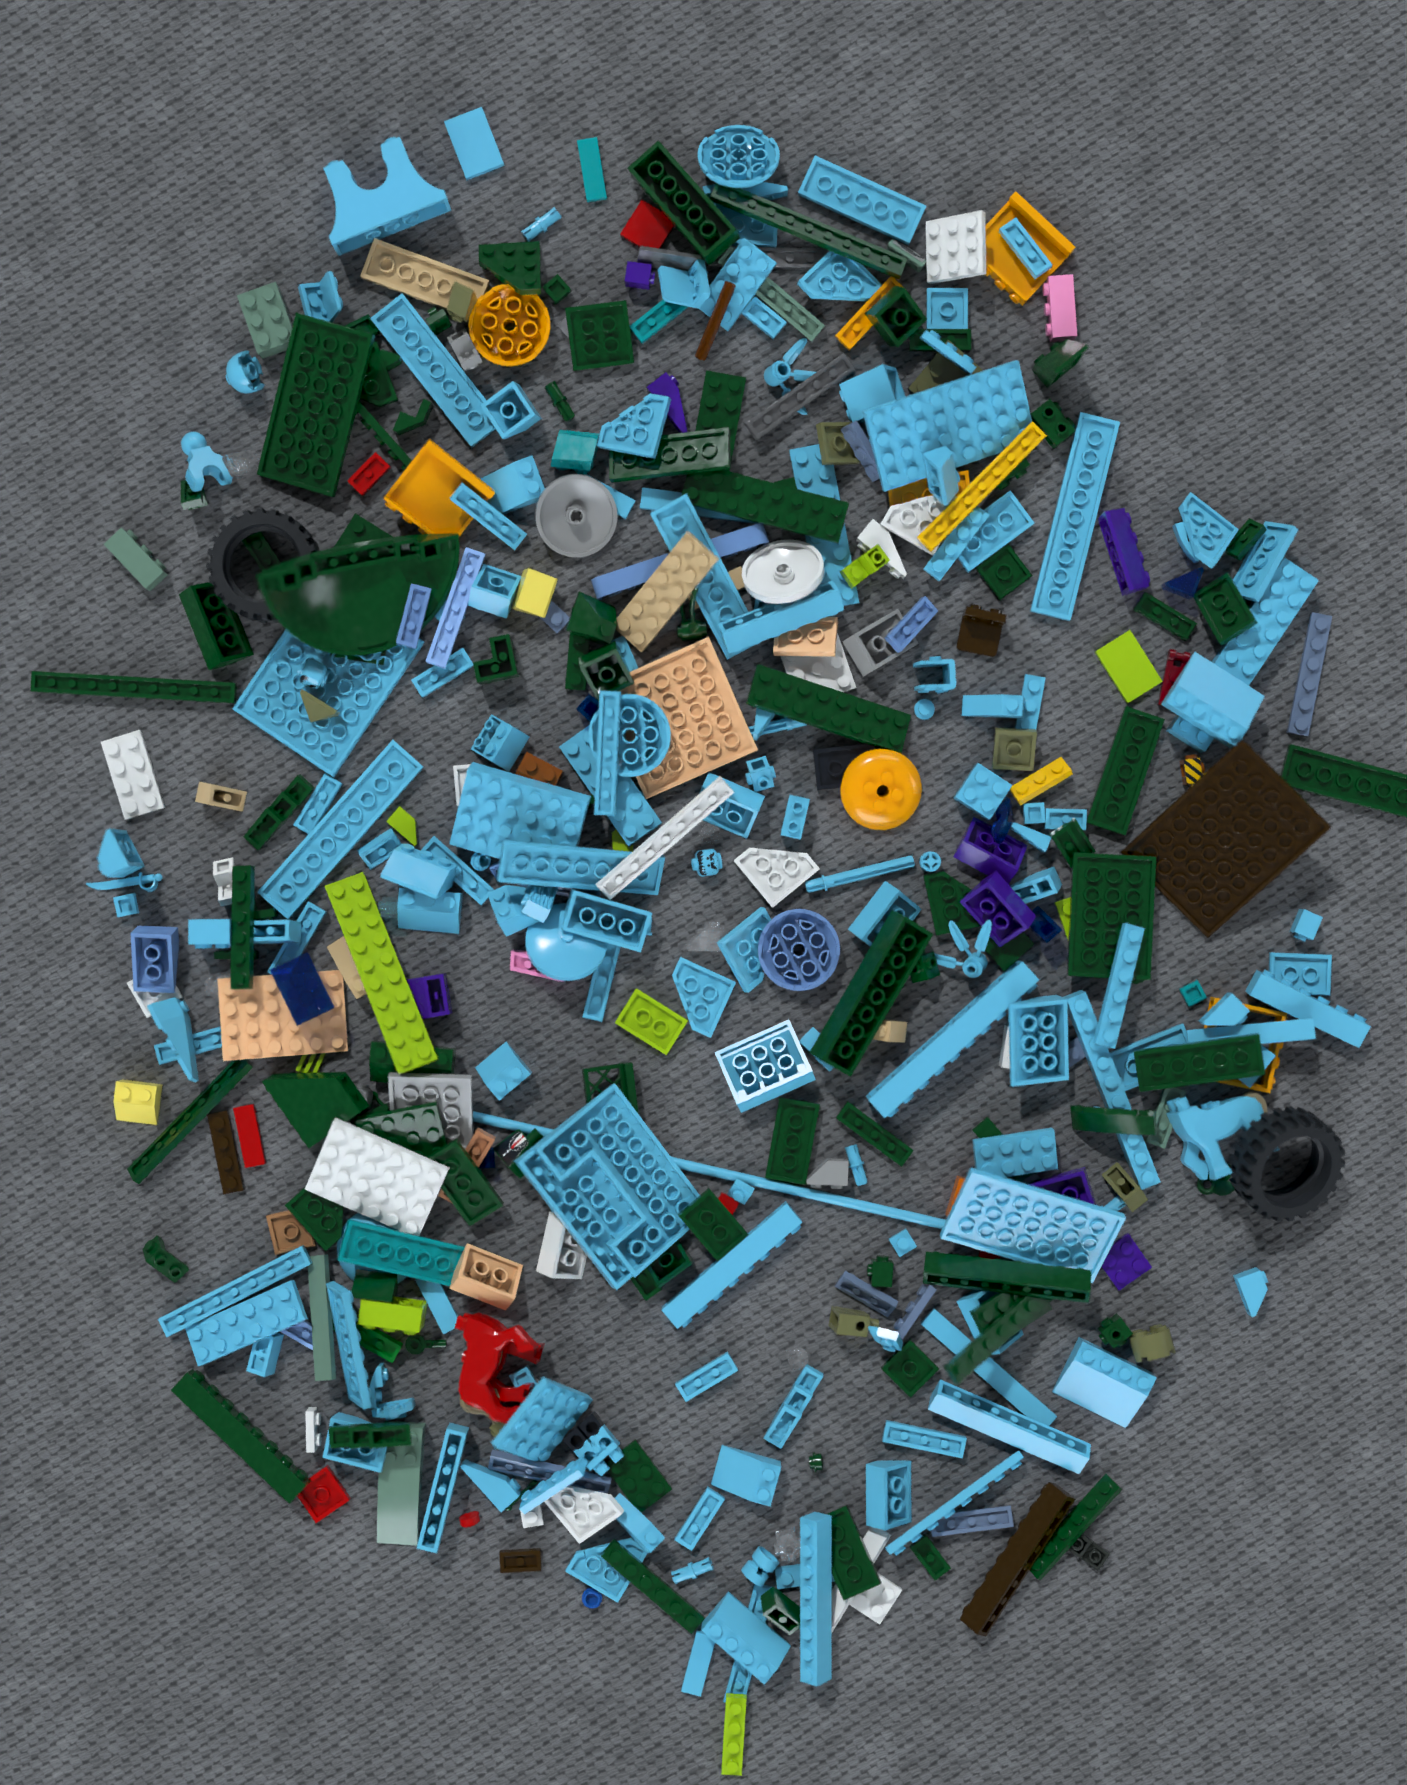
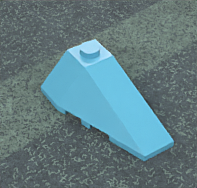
M176 997L149 1004L147 1008L158 1029H162L168 1036L167 1044L174 1052H178L176 1059L187 1078L192 1082H198V1070L188 1005L184 1000L181 1001Z

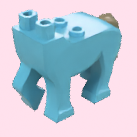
M1249 1091L1242 1096L1227 1098L1221 1101H1208L1201 1104L1200 1109L1196 1106H1190L1186 1097H1176L1166 1101L1170 1110L1166 1115L1174 1131L1183 1141L1181 1162L1192 1170L1200 1180L1208 1178V1171L1210 1180H1216L1231 1174L1232 1171L1223 1158L1218 1141L1234 1134L1239 1129L1246 1132L1251 1127L1249 1123L1253 1119L1257 1122L1261 1119V1114L1264 1112L1268 1113L1266 1101L1256 1091ZM1200 1150L1202 1151L1206 1161H1203L1199 1158L1198 1154Z

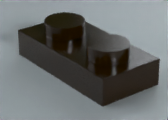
M541 1548L500 1550L499 1552L500 1573L542 1570Z

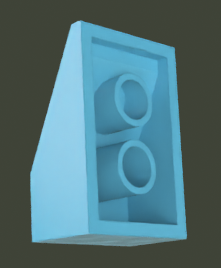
M532 455L515 461L481 478L482 481L495 490V494L487 502L503 515L536 503L545 489Z
M338 1412L331 1417L329 1426L368 1424L370 1422L356 1416ZM328 1428L322 1458L381 1473L387 1447L369 1449V1447L330 1448Z
M722 1445L711 1485L749 1501L771 1507L781 1470V1461Z

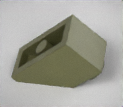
M456 281L453 284L447 311L451 315L450 318L455 322L461 323L463 321L468 324L469 316L477 302V297L474 290Z
M1118 1162L1101 1174L1131 1212H1134L1148 1200L1141 1188Z

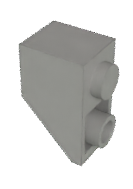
M827 1158L807 1176L806 1184H810L811 1188H822L823 1185H831L832 1189H843V1186H848V1159Z

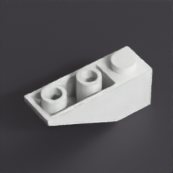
M872 519L858 536L856 541L859 544L857 546L863 552H867L876 544H879L890 559L885 564L890 568L889 572L897 579L899 577L904 579L907 573L889 531Z

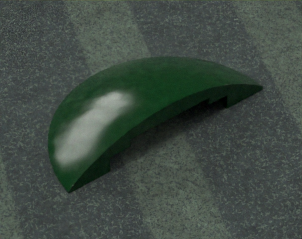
M459 534L408 535L346 544L286 561L256 576L263 598L271 613L298 640L313 648L332 654L347 656L373 654L398 645L396 640L411 584L432 589L422 629L440 610L448 597L457 573L460 549Z

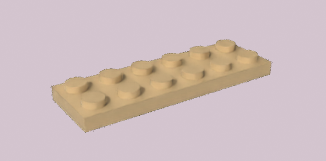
M376 238L373 240L360 275L361 279L447 310L455 281L474 290L477 299L487 292L490 284L487 279Z
M686 532L616 618V630L640 652H643L690 596L693 589L699 585L718 562L719 558L692 533Z

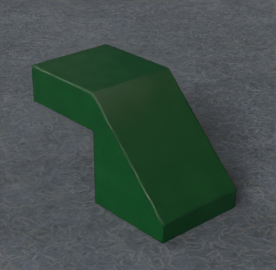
M423 399L416 418L400 411L393 432L396 435H402L426 425L433 404Z

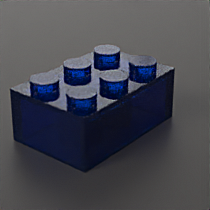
M308 952L270 969L296 1026L335 1008Z

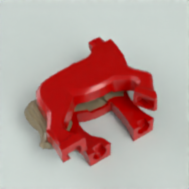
M479 1312L475 1314L464 1313L463 1316L457 1317L455 1329L464 1331L463 1337L467 1342V1350L464 1351L461 1359L463 1367L458 1388L460 1405L468 1413L487 1416L493 1425L498 1422L507 1424L520 1406L506 1408L499 1401L523 1403L532 1392L534 1383L527 1382L519 1387H510L496 1379V1376L501 1372L507 1354L518 1356L534 1364L540 1362L545 1343H537L520 1325L507 1329L499 1320Z

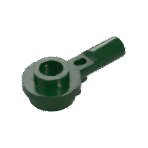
M420 1334L410 1335L407 1338L405 1346L408 1352L416 1355L423 1352L425 1348H446L447 1340H426Z

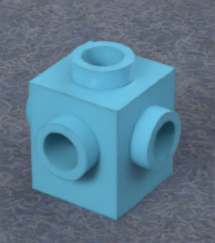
M766 756L746 761L748 773L745 774L748 785L753 786L755 792L774 787L773 778H776L773 766H769Z

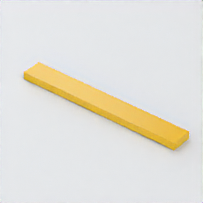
M1032 421L917 536V539L932 552L1047 435Z

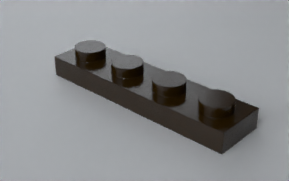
M226 1110L207 1114L223 1195L243 1191L245 1189L229 1112Z

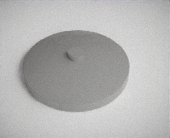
M569 474L552 481L542 491L536 504L535 522L541 538L552 550L568 557H585L598 552L613 536L617 525V507L613 496L601 482L587 475Z

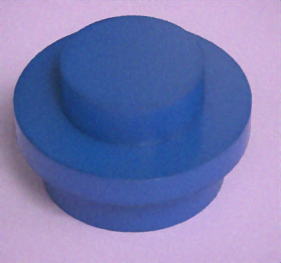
M592 1587L587 1588L582 1594L583 1604L587 1608H597L602 1602V1593Z

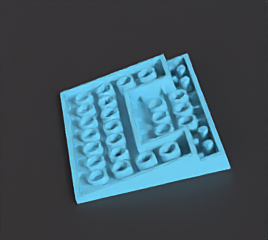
M615 1083L514 1161L606 1281L616 1290L632 1276L636 1277L690 1230L677 1214L700 1196Z

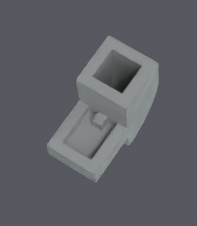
M465 328L447 337L464 372L472 370L483 363Z

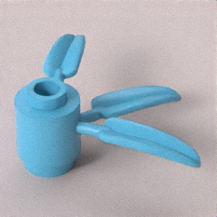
M802 338L796 342L783 356L784 361H776L764 372V379L768 385L773 387L781 386L784 390L782 396L791 391L790 388H786L783 384L789 376H793L795 381L803 382L816 373L805 370H794L793 373L789 366L805 347L807 338ZM805 407L797 411L801 415L807 414Z
M987 920L982 926L974 946L977 952L971 954L965 937L955 922L950 921L948 926L954 942L959 950H965L969 957L962 963L953 957L934 954L937 964L952 969L956 965L962 966L965 975L970 978H976L981 975L988 964L986 956L981 951L984 952L986 949L992 922Z

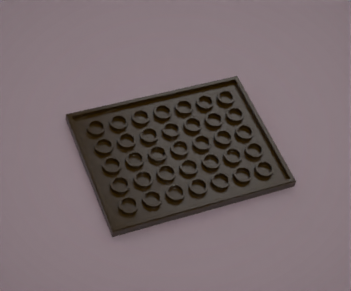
M1242 738L1136 836L1121 853L1123 855L1156 857L1155 887L1209 938L1326 834L1332 826Z

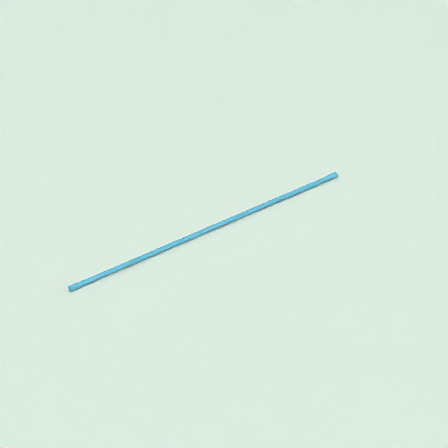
M473 1111V1122L512 1131L520 1129L525 1134H529L536 1128L543 1135V1138L554 1130ZM671 1157L680 1169L734 1182L736 1179H739L751 1186L942 1229L946 1221L937 1217Z

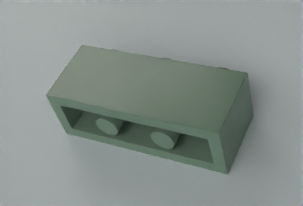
M121 527L104 545L145 589L151 591L168 575L164 571L166 566L159 559L155 561L150 556L152 551L145 544L141 546L136 541L138 537L130 529L126 531Z

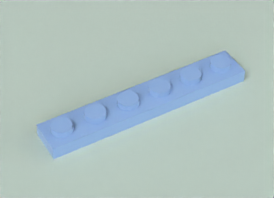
M465 548L427 655L426 663L446 669L468 607L471 586L481 570L485 553Z

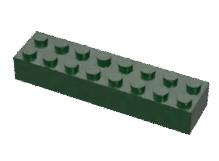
M892 910L809 1053L851 1077L932 938L933 933L906 916Z

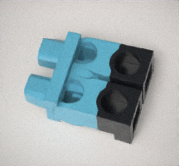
M595 1411L563 1439L579 1458L582 1457L587 1461L586 1467L590 1471L593 1469L600 1476L610 1469L603 1460L607 1455L615 1464L624 1456L619 1447L620 1442L605 1426Z

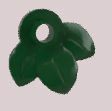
M1208 1171V1178L1206 1180H1200L1199 1178L1197 1180V1188L1204 1195L1215 1193L1219 1196H1226L1234 1192L1235 1189L1230 1181H1228L1231 1177L1230 1174L1216 1180H1210ZM1205 1181H1209L1211 1183L1210 1188H1205L1203 1186Z

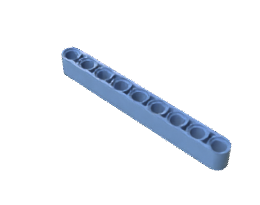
M761 523L711 539L720 558L724 556L728 558L737 555L739 551L744 550L746 552L757 548V545L769 543L764 525ZM669 553L591 579L596 598L601 600L602 597L607 595L611 597L620 594L625 589L632 590L641 587V584L646 583Z

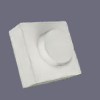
M541 1504L526 1514L521 1512L523 1528L544 1525Z

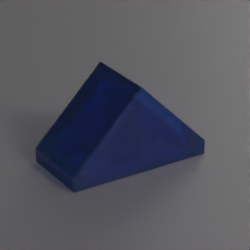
M1203 567L1195 569L1165 582L1161 587L1163 590L1190 600L1194 597L1204 569Z
M588 694L576 710L591 722L592 717L599 709V702L591 694Z
M1039 906L1032 910L1036 918L1030 925V928L1042 943H1048L1062 931V928Z

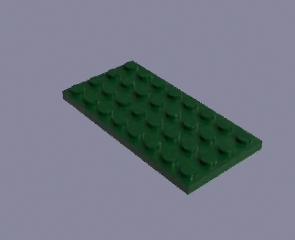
M300 313L295 314L257 475L335 497L375 335Z

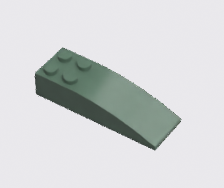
M385 1420L384 1423H410L412 1445L387 1447L383 1470L381 1473L379 1472L377 1543L417 1546L426 1423Z

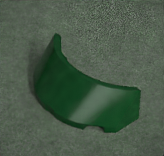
M1071 1105L1073 1130L1135 1135L1156 1134L1157 1110H1131Z

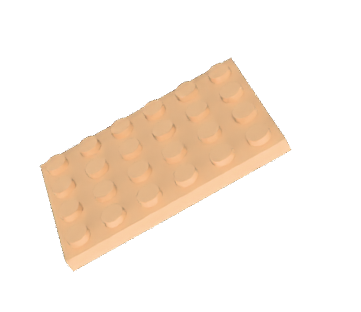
M339 970L253 976V989L245 990L230 989L231 978L217 979L223 1061L348 1051L343 976Z

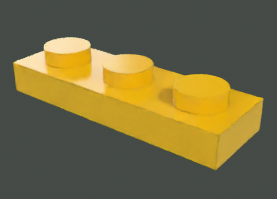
M1059 757L1014 784L1010 788V792L1021 806L1073 775L1064 759Z

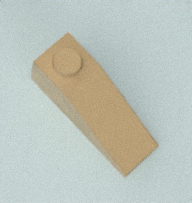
M343 936L327 946L348 987L356 999L366 995V991Z

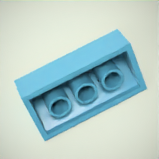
M571 889L565 908L562 930L641 952L652 913Z
M729 1591L702 1622L701 1631L763 1684L776 1672L791 1647V1644Z

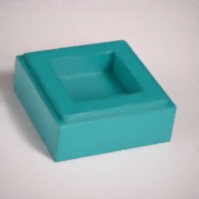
M1198 980L1179 989L1188 1007L1207 998Z

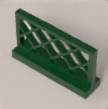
M633 1062L582 1069L586 1104L591 1101V1096L595 1090L599 1094L602 1093L597 1087L605 1079L611 1085L619 1083L617 1087L638 1113ZM617 1068L618 1078L613 1082L606 1075L611 1069ZM588 1072H596L601 1076L595 1085L589 1081Z

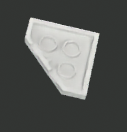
M934 495L890 506L880 525L933 556L939 545L930 552L917 539V536L957 496H954L944 506Z
M748 848L734 860L772 908L820 869L807 853Z
M567 1486L544 1501L579 1544L624 1512V1509L611 1494L574 1486Z

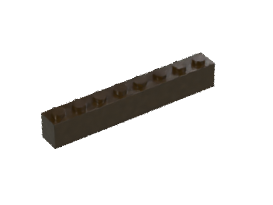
M1048 1482V1484L1043 1486L1040 1492L1041 1495L1030 1506L1026 1518L1020 1521L1018 1530L1009 1538L1007 1547L996 1558V1564L986 1573L984 1582L975 1590L971 1602L964 1607L960 1620L977 1635H988L1076 1500L1059 1485Z

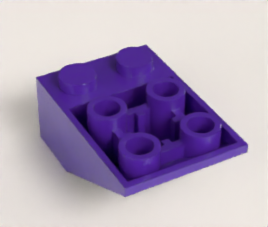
M446 973L406 979L422 1019L453 1013Z

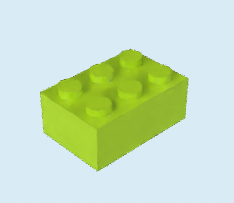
M395 1297L392 1302L361 1299L358 1324L363 1325L365 1329L380 1327L386 1332L401 1330L404 1331V1334L416 1335V1333H420L425 1325L427 1302L403 1297Z

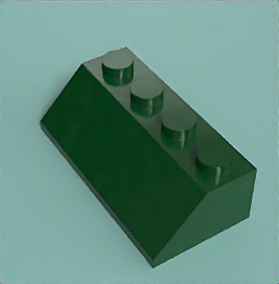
M210 582L191 585L181 592L179 597L208 670H213L253 656L254 653L238 613L222 603V599L215 594V587Z
M371 1041L369 1058L370 1081L389 1083V1073H397L385 1041ZM433 1046L438 1060L405 1073L454 1074L456 1048Z

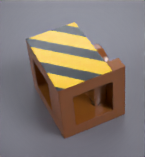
M1197 754L1187 755L1185 760L1180 761L1183 785L1193 784L1205 773L1204 763L1200 761Z

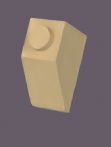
M199 782L195 802L243 812L247 792Z

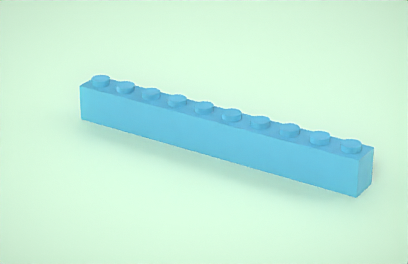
M1079 990L1064 996L1063 998L1067 999L1068 1014L1105 1108L1132 1110L1108 1047L1093 1043L1098 1022L1086 992ZM1116 1134L1134 1181L1141 1190L1160 1183L1143 1136Z

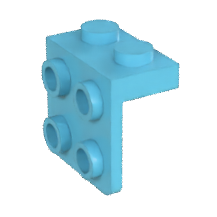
M697 259L688 271L667 266H660L658 268L662 298L665 302L699 309L705 300L709 298L711 288L708 283V271L706 270L705 260Z
M327 271L320 282L300 284L298 286L304 314L331 323L343 309V301L337 291L338 281L332 271Z

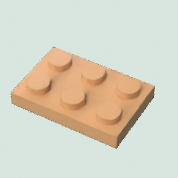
M825 617L816 623L806 624L797 630L785 632L774 638V656H835L838 617Z

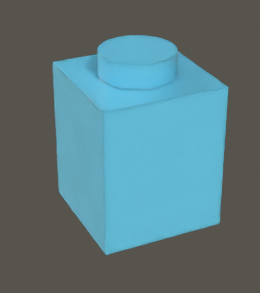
M1299 909L1289 932L1294 933V938L1304 942L1306 939L1313 940L1323 917L1305 909Z

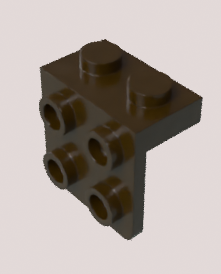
M971 604L970 607H966L963 611L956 648L959 651L995 657L1002 626L1006 622L1007 615L1002 614V610L998 609L982 610V606Z

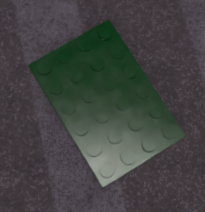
M1094 853L1072 854L1067 976L1109 978L1122 923H1127L1145 928L1132 979L1151 980L1156 857Z

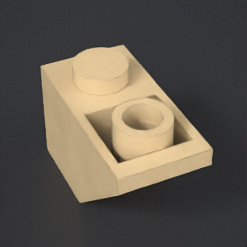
M884 1019L873 1040L905 1042L907 1022Z

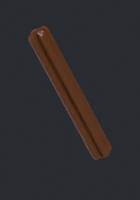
M725 281L695 354V357L699 360L705 361L736 287L732 282Z

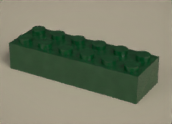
M659 140L627 168L632 178L708 265L713 263L740 239L737 229Z

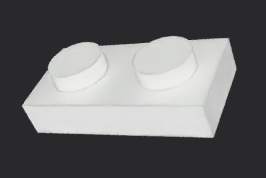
M309 1407L305 1412L306 1453H314L318 1446H321V1433H318L317 1425L321 1424V1414L317 1413V1407Z

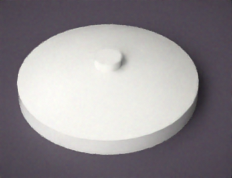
M779 540L768 543L755 550L746 559L742 568L745 589L754 598L767 603L779 604L799 600L813 592L821 583L825 571L823 558L814 546L803 541Z

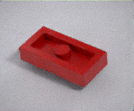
M375 452L347 482L364 496L391 467Z

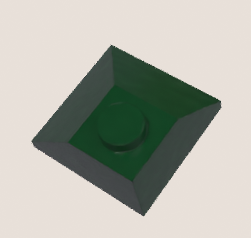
M578 592L566 631L599 645L611 644L617 626L615 607L587 594Z

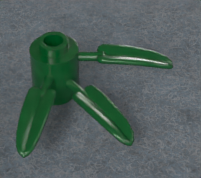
M698 588L693 589L691 594V620H686L684 603L680 607L682 621H680V625H677V637H681L682 641L702 640V637H707L706 622L700 621V619L695 620L694 607Z

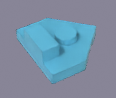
M407 1398L381 1403L377 1408H372V1416L385 1418L386 1421L404 1418L407 1416L408 1411L414 1409L416 1405L415 1399Z

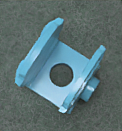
M941 656L929 657V660L913 663V668L943 666V684L918 685L914 687V691H918V693L935 691L938 694L954 689L956 687L955 661L953 659L942 660Z

